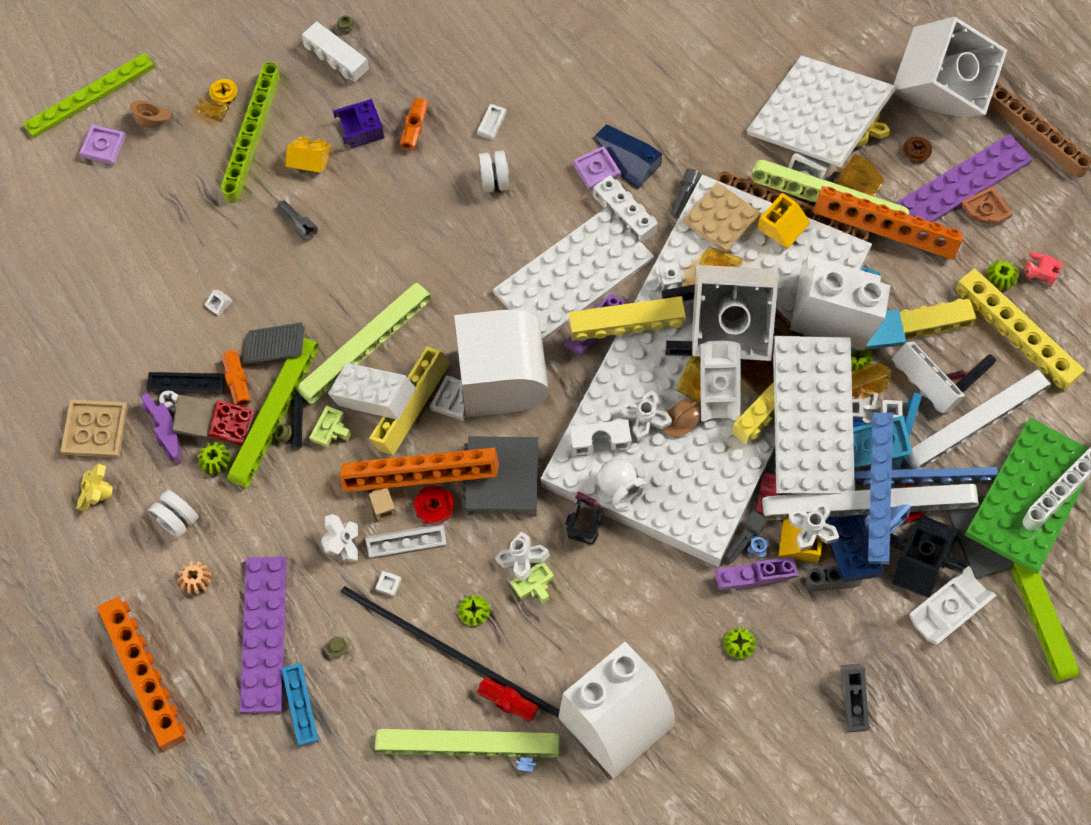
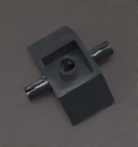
M922 516L915 524L908 539L890 533V546L903 550L892 584L930 598L943 569L948 568L963 574L967 562L950 556L960 530Z

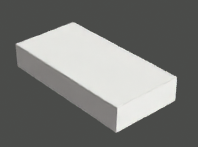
M490 104L477 130V135L494 140L507 113V109Z

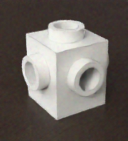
M678 262L659 265L658 287H662V290L682 287V283H685V276L683 271L680 272Z

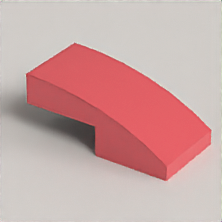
M763 472L756 513L764 515L762 504L764 497L780 494L776 493V474Z

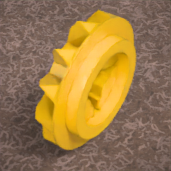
M229 79L217 80L209 89L212 101H216L217 104L224 103L225 105L226 102H232L237 97L238 92L236 84ZM223 88L226 90L225 96L222 95Z

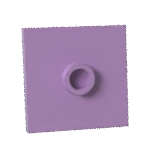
M91 125L79 155L82 158L114 165L126 138V133Z
M605 146L572 160V164L589 191L593 190L594 186L609 175L613 179L621 176V171Z

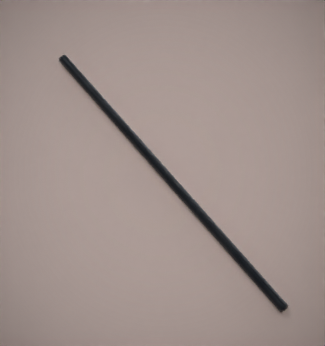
M346 586L342 588V594L503 687L508 686L516 690L521 697L558 718L560 709Z

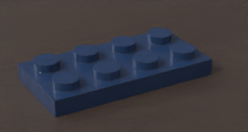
M861 515L825 521L826 524L836 527L839 536L838 541L828 544L843 582L883 577L881 564H869L868 562L869 534Z

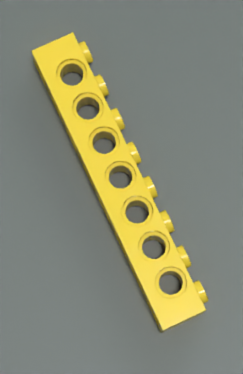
M974 268L959 280L955 289L958 295L962 298L970 299L973 309L979 311L988 323H992L1002 336H1006L1012 345L1020 349L1029 361L1035 363L1043 374L1053 380L1057 387L1066 391L1081 378L1085 369L980 272Z

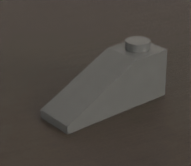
M861 664L840 665L841 687L848 731L869 730L865 668Z

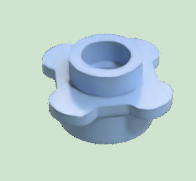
M753 536L747 551L751 555L756 554L760 558H764L767 554L766 548L769 547L770 543L766 539Z
M520 757V760L515 762L518 763L517 769L523 771H534V765H537V762H533V758Z

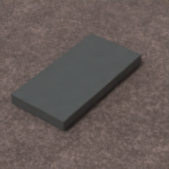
M983 496L978 497L979 505L975 508L946 510L952 527L960 530L957 539L976 579L1010 570L1013 567L1011 560L965 536L966 531L984 501Z

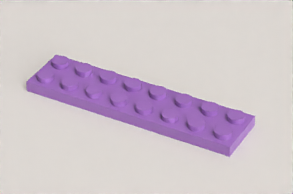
M1008 134L895 204L906 207L909 210V215L919 216L933 223L960 207L963 200L998 184L1029 165L1033 159L1013 136Z
M286 556L246 558L241 714L282 713V667H284L287 577Z

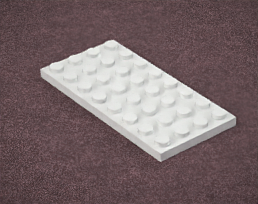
M606 207L495 287L493 293L509 310H521L535 315L540 322L543 342L569 323V312L588 309L653 261L654 255Z
M774 336L776 493L822 494L855 491L850 338Z

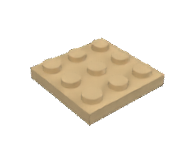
M717 182L683 218V223L727 253L761 217V212Z
M70 399L61 454L119 458L128 410L127 402Z

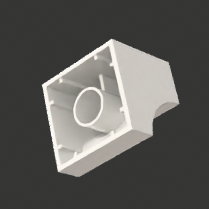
M808 255L801 267L790 330L813 337L850 338L851 348L863 351L885 319L891 285L881 283V276Z

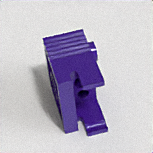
M372 98L333 110L334 118H340L346 137H343L344 145L349 144L351 149L385 138L383 126Z

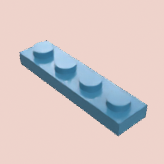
M914 393L912 399L908 398L905 409L909 411L907 415H903L909 437L922 394ZM904 456L892 459V467L899 469Z
M298 663L282 667L298 746L317 743L319 738L303 665Z

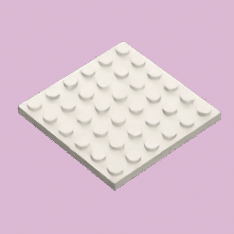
M801 55L748 127L747 134L841 167L895 91V86Z

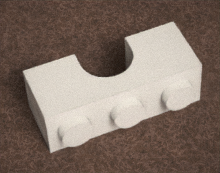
M852 398L853 421H861L864 425L873 423V413H893V418L902 416V401L882 400V403L879 405L867 406L863 404V399Z
M615 419L611 422L596 421L593 424L577 423L574 426H570L572 454L592 453V443L597 438L607 439L611 444L612 451L631 449L629 421Z

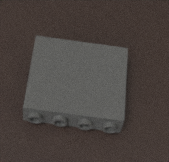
M468 436V443L464 444V451L496 447L499 468L497 477L463 480V491H466V497H462V509H466V516H469L470 511L529 512V517H537L538 437Z

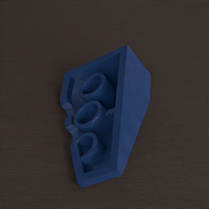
M607 124L595 135V139L601 147L605 146L624 179L638 189L662 164L661 152L648 143Z

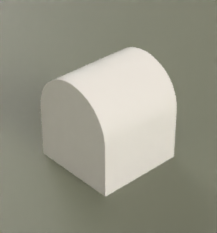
M496 310L454 315L466 418L527 410L539 405L548 397L549 389L540 322L535 315L521 310Z

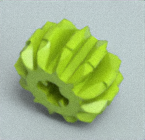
M997 259L995 263L989 265L986 277L995 287H999V291L1003 287L1008 291L1011 286H1015L1016 280H1018L1017 267H1012L1013 262L1006 263V259L1000 262Z
M215 441L213 446L207 443L206 449L201 447V453L197 454V458L199 460L198 465L202 467L203 472L209 471L213 476L215 471L221 474L222 468L227 470V463H230L231 460L229 450L225 448V445L221 444L219 446Z

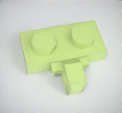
M326 406L309 437L310 441L327 448L332 439L337 440L339 437L348 441L351 436L350 430L344 428V424L341 423L344 413Z
M545 562L538 563L532 567V574L524 581L518 577L510 581V585L521 600L530 594L532 597L537 596L543 604L550 600L545 590L548 589L547 583L555 578Z

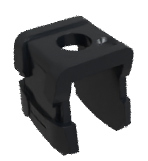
M577 500L572 514H568L565 523L567 525L568 538L588 545H594L599 536L598 528H600L604 517L603 508L598 507L590 533L574 529L581 509V500Z

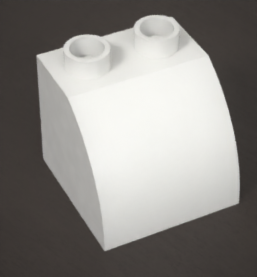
M957 17L916 26L911 33L894 82V93L919 108L955 116L986 115L1007 49Z
M696 265L692 330L693 356H701L700 345L709 341H732L740 343V359L771 361L778 289L773 269Z
M626 642L622 643L563 693L558 716L559 720L613 779L675 725L674 710L660 680L654 671Z

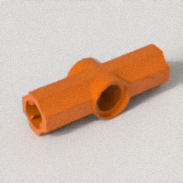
M417 97L413 99L410 112L405 119L406 124L400 140V147L408 151L415 149L419 134L423 131L422 124L428 108V102L423 98Z
M233 350L226 351L221 356L233 402L241 407L248 406L251 403L247 388V378L241 366L239 354Z

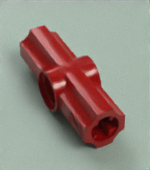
M487 677L482 680L477 690V694L495 703V706L508 714L513 713L529 723L534 719L539 709V706L521 697L516 690L508 686L503 687Z

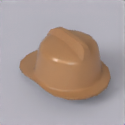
M134 101L130 105L136 123L144 127L153 128L160 121H166L171 118L169 110L148 101Z
M692 399L681 400L667 411L672 423L664 428V431L670 436L680 437L699 426L703 422L701 421V404Z

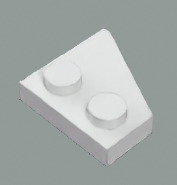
M446 375L430 405V409L464 421L465 406L462 380Z

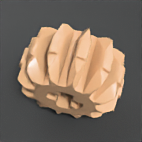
M190 561V566L183 565L184 571H178L180 578L177 579V582L181 584L180 588L182 591L187 590V593L190 595L195 591L199 595L200 589L206 591L205 585H211L209 578L212 574L208 571L207 565L202 566L200 561L194 565L193 561Z

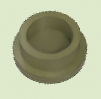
M347 15L341 16L337 22V27L341 32H350L355 26L354 20Z
M280 424L276 428L275 438L281 443H286L292 436L291 426Z
M334 637L327 643V651L333 657H340L347 650V643L341 637Z

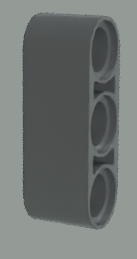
M828 566L809 570L805 579V585L811 591L855 588L861 585L863 580L843 582L838 567ZM836 575L840 580L834 581L830 576ZM817 577L820 582H813L810 578Z

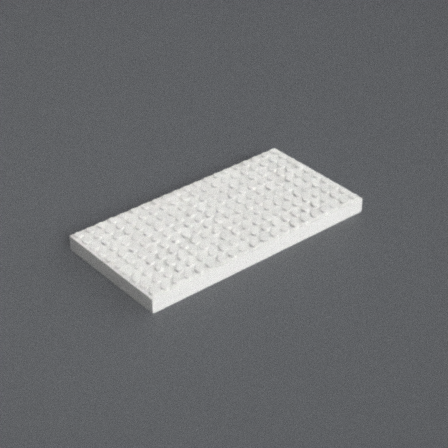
M702 175L634 303L661 299L662 287H658L657 284L659 265L678 262L680 272L683 271L685 276V283H682V287L695 284L696 265L773 269L778 283L776 308L791 322L801 267L808 255L862 270L872 244L808 218L810 225L789 249H786L758 230V219L737 243L725 253L683 223V218L717 182L760 211L761 216L772 203ZM694 300L683 302L686 318L685 325L681 327H667L658 331L646 330L642 333L632 332L616 336L541 477V487L575 503L577 500H581L582 506L597 512L600 506L603 508L604 516L719 567L758 487L763 472H765L775 451V416L773 421L761 430L759 436L755 440L752 439L747 445L732 434L733 424L737 420L731 418H711L703 421L689 433L680 437L670 436L664 429L650 425L648 437L640 441L636 439L632 432L636 421L628 420L631 434V449L612 451L611 444L607 439L597 438L592 443V453L573 455L570 439V426H574L577 423L593 424L596 421L626 420L620 412V406L628 402L638 405L642 402L643 395L650 391H654L659 398L656 408L659 411L667 412L684 399H692L701 404V357L665 355L666 340L692 341ZM740 377L741 416L760 396ZM616 458L629 462L633 466L637 478H643L647 483L645 485L647 487L645 493L637 501L632 499L626 503L628 507L622 510L616 509L611 502L613 497L606 495L598 484V472L601 466L609 460Z

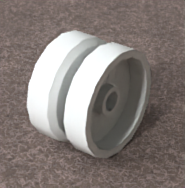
M504 150L494 152V163H491L488 152L478 154L484 193L494 191V180L497 181L500 191L509 190L510 176Z
M166 489L159 497L162 504L154 502L147 511L162 528L180 539L187 531L184 524L191 526L199 517L182 498Z

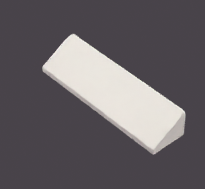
M443 524L372 535L365 538L369 558L447 545Z

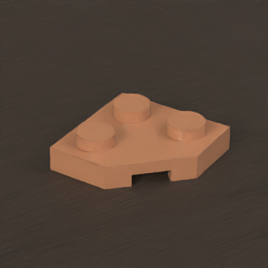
M993 186L963 200L961 203L968 216L974 220L998 225L1013 216L1012 211Z

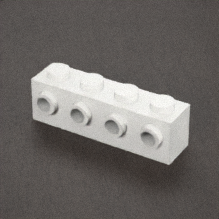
M317 21L302 34L303 44L306 49L315 52L321 60L327 61L333 69L339 70L346 79H351L355 83L369 70L367 58Z
M609 175L593 187V197L604 208L607 207L641 243H644L657 233L658 222L655 217L650 216L644 206L640 203L638 204L632 194L622 188L621 183L617 179L614 180Z
M914 341L905 343L891 358L895 362L896 368L908 376L909 382L916 385L925 398L931 400L937 411L942 413L951 412L965 397L963 392Z

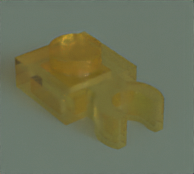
M199 98V103L203 105H195L198 113L205 112L206 117L220 122L223 121L229 109L228 104L214 99L208 103L206 99Z

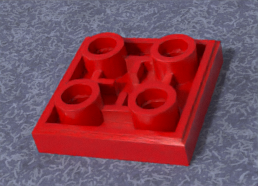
M217 400L208 437L243 446L250 432L254 410Z

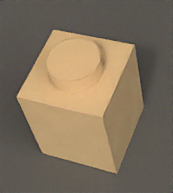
M388 488L376 489L369 494L378 521L396 516L395 507Z

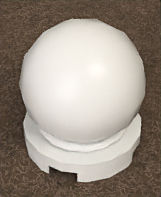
M611 459L603 464L598 472V484L606 495L613 497L611 502L617 510L627 508L626 503L632 499L637 501L647 490L645 480L640 477L637 478L633 466L626 460Z

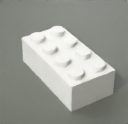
M345 363L328 394L340 407L399 420L416 388L406 375Z

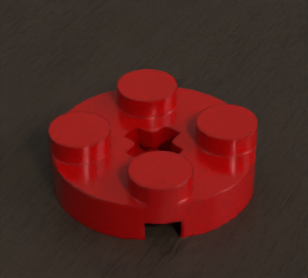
M431 485L420 491V494L415 498L414 508L417 516L423 523L434 525L443 523L452 516L454 503L449 491L442 489L440 486ZM432 501H435L436 504L439 503L436 509L429 507Z

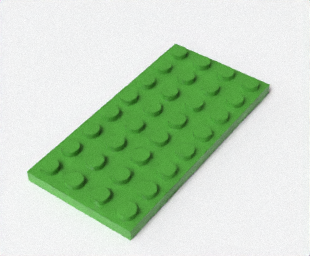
M1029 417L965 536L1038 574L1086 481L1036 531L1026 529L1022 523L1023 518L1029 508L1089 448Z

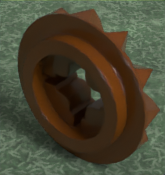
M911 137L904 143L903 152L905 157L910 159V162H925L931 156L932 146L929 141L922 137ZM914 148H916L917 150L921 149L920 153L913 152Z

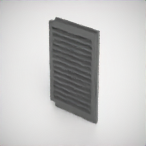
M302 322L249 330V334L245 338L242 364L302 356L305 331Z

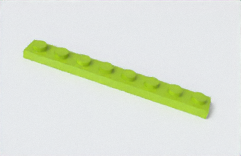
M144 52L23 124L33 139L151 71L155 68L154 64Z

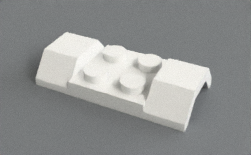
M709 341L700 345L701 421H707L711 418L738 420L740 417V343L732 341Z
M969 566L963 570V574L959 573L909 614L914 627L928 642L938 645L997 596L994 592L986 590L977 581Z

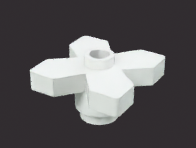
M654 391L644 394L642 402L638 405L628 402L620 406V412L624 419L636 421L632 432L638 441L648 437L650 425L664 429L672 423L667 412L656 410L659 398Z
M826 502L816 504L813 511L808 514L801 509L789 512L788 517L791 526L802 529L796 539L800 550L812 548L816 537L826 544L838 541L839 536L836 527L825 523L830 515Z
M333 514L325 516V528L328 533L321 540L325 553L332 556L341 553L343 560L350 563L357 561L358 550L351 540L358 536V525L351 521L342 524L340 518Z
M521 532L513 539L509 550H502L495 559L503 568L514 566L513 572L515 576L524 581L532 574L530 563H543L550 554L548 549L542 545L531 547L530 537Z

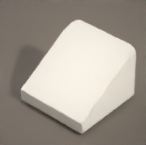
M213 290L205 306L219 316L233 300L222 291Z

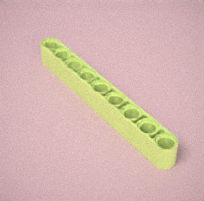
M766 160L756 161L753 167L751 177L754 182L812 202H816L822 186H829L843 193H851L860 199L865 198L872 203L883 204L896 211H904L909 215V210L904 206ZM832 202L834 205H839L838 202ZM850 208L852 211L857 210L856 208Z
M419 283L413 284L298 385L297 392L310 404L315 403L332 388L345 363L355 365L361 363L427 305L432 295Z
M378 729L376 730L375 752L380 754L556 758L559 756V735L555 733Z

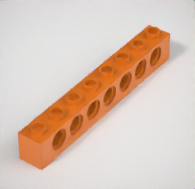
M822 186L814 205L813 213L954 260L962 243L963 233L955 228H947L937 222L932 223L924 220L922 217H914L904 211H896L886 205L872 203L865 198L860 199L851 193L837 191L833 187ZM832 202H838L839 205H834ZM850 208H856L857 210L852 211Z
M495 447L343 463L339 477L343 492L497 477L499 461Z
M118 596L97 606L159 747L164 752L186 741L184 734L187 731L182 721L178 723L175 717L179 715L175 705H170L168 698L171 696L166 686L162 688L160 681L163 680L159 670H154L152 663H155L150 651L146 653L144 646L147 644L142 634L138 635L136 631L139 626L135 618H130L128 614L131 612L127 601L123 602ZM118 618H124L121 623L115 624ZM126 635H132L129 640L123 641V638ZM139 651V655L136 658H131L132 653ZM146 668V669H147L146 674L140 676V675H139L140 670ZM150 686H155L153 692L146 693ZM163 703L161 710H154L157 704ZM166 721H171L170 727L162 728Z

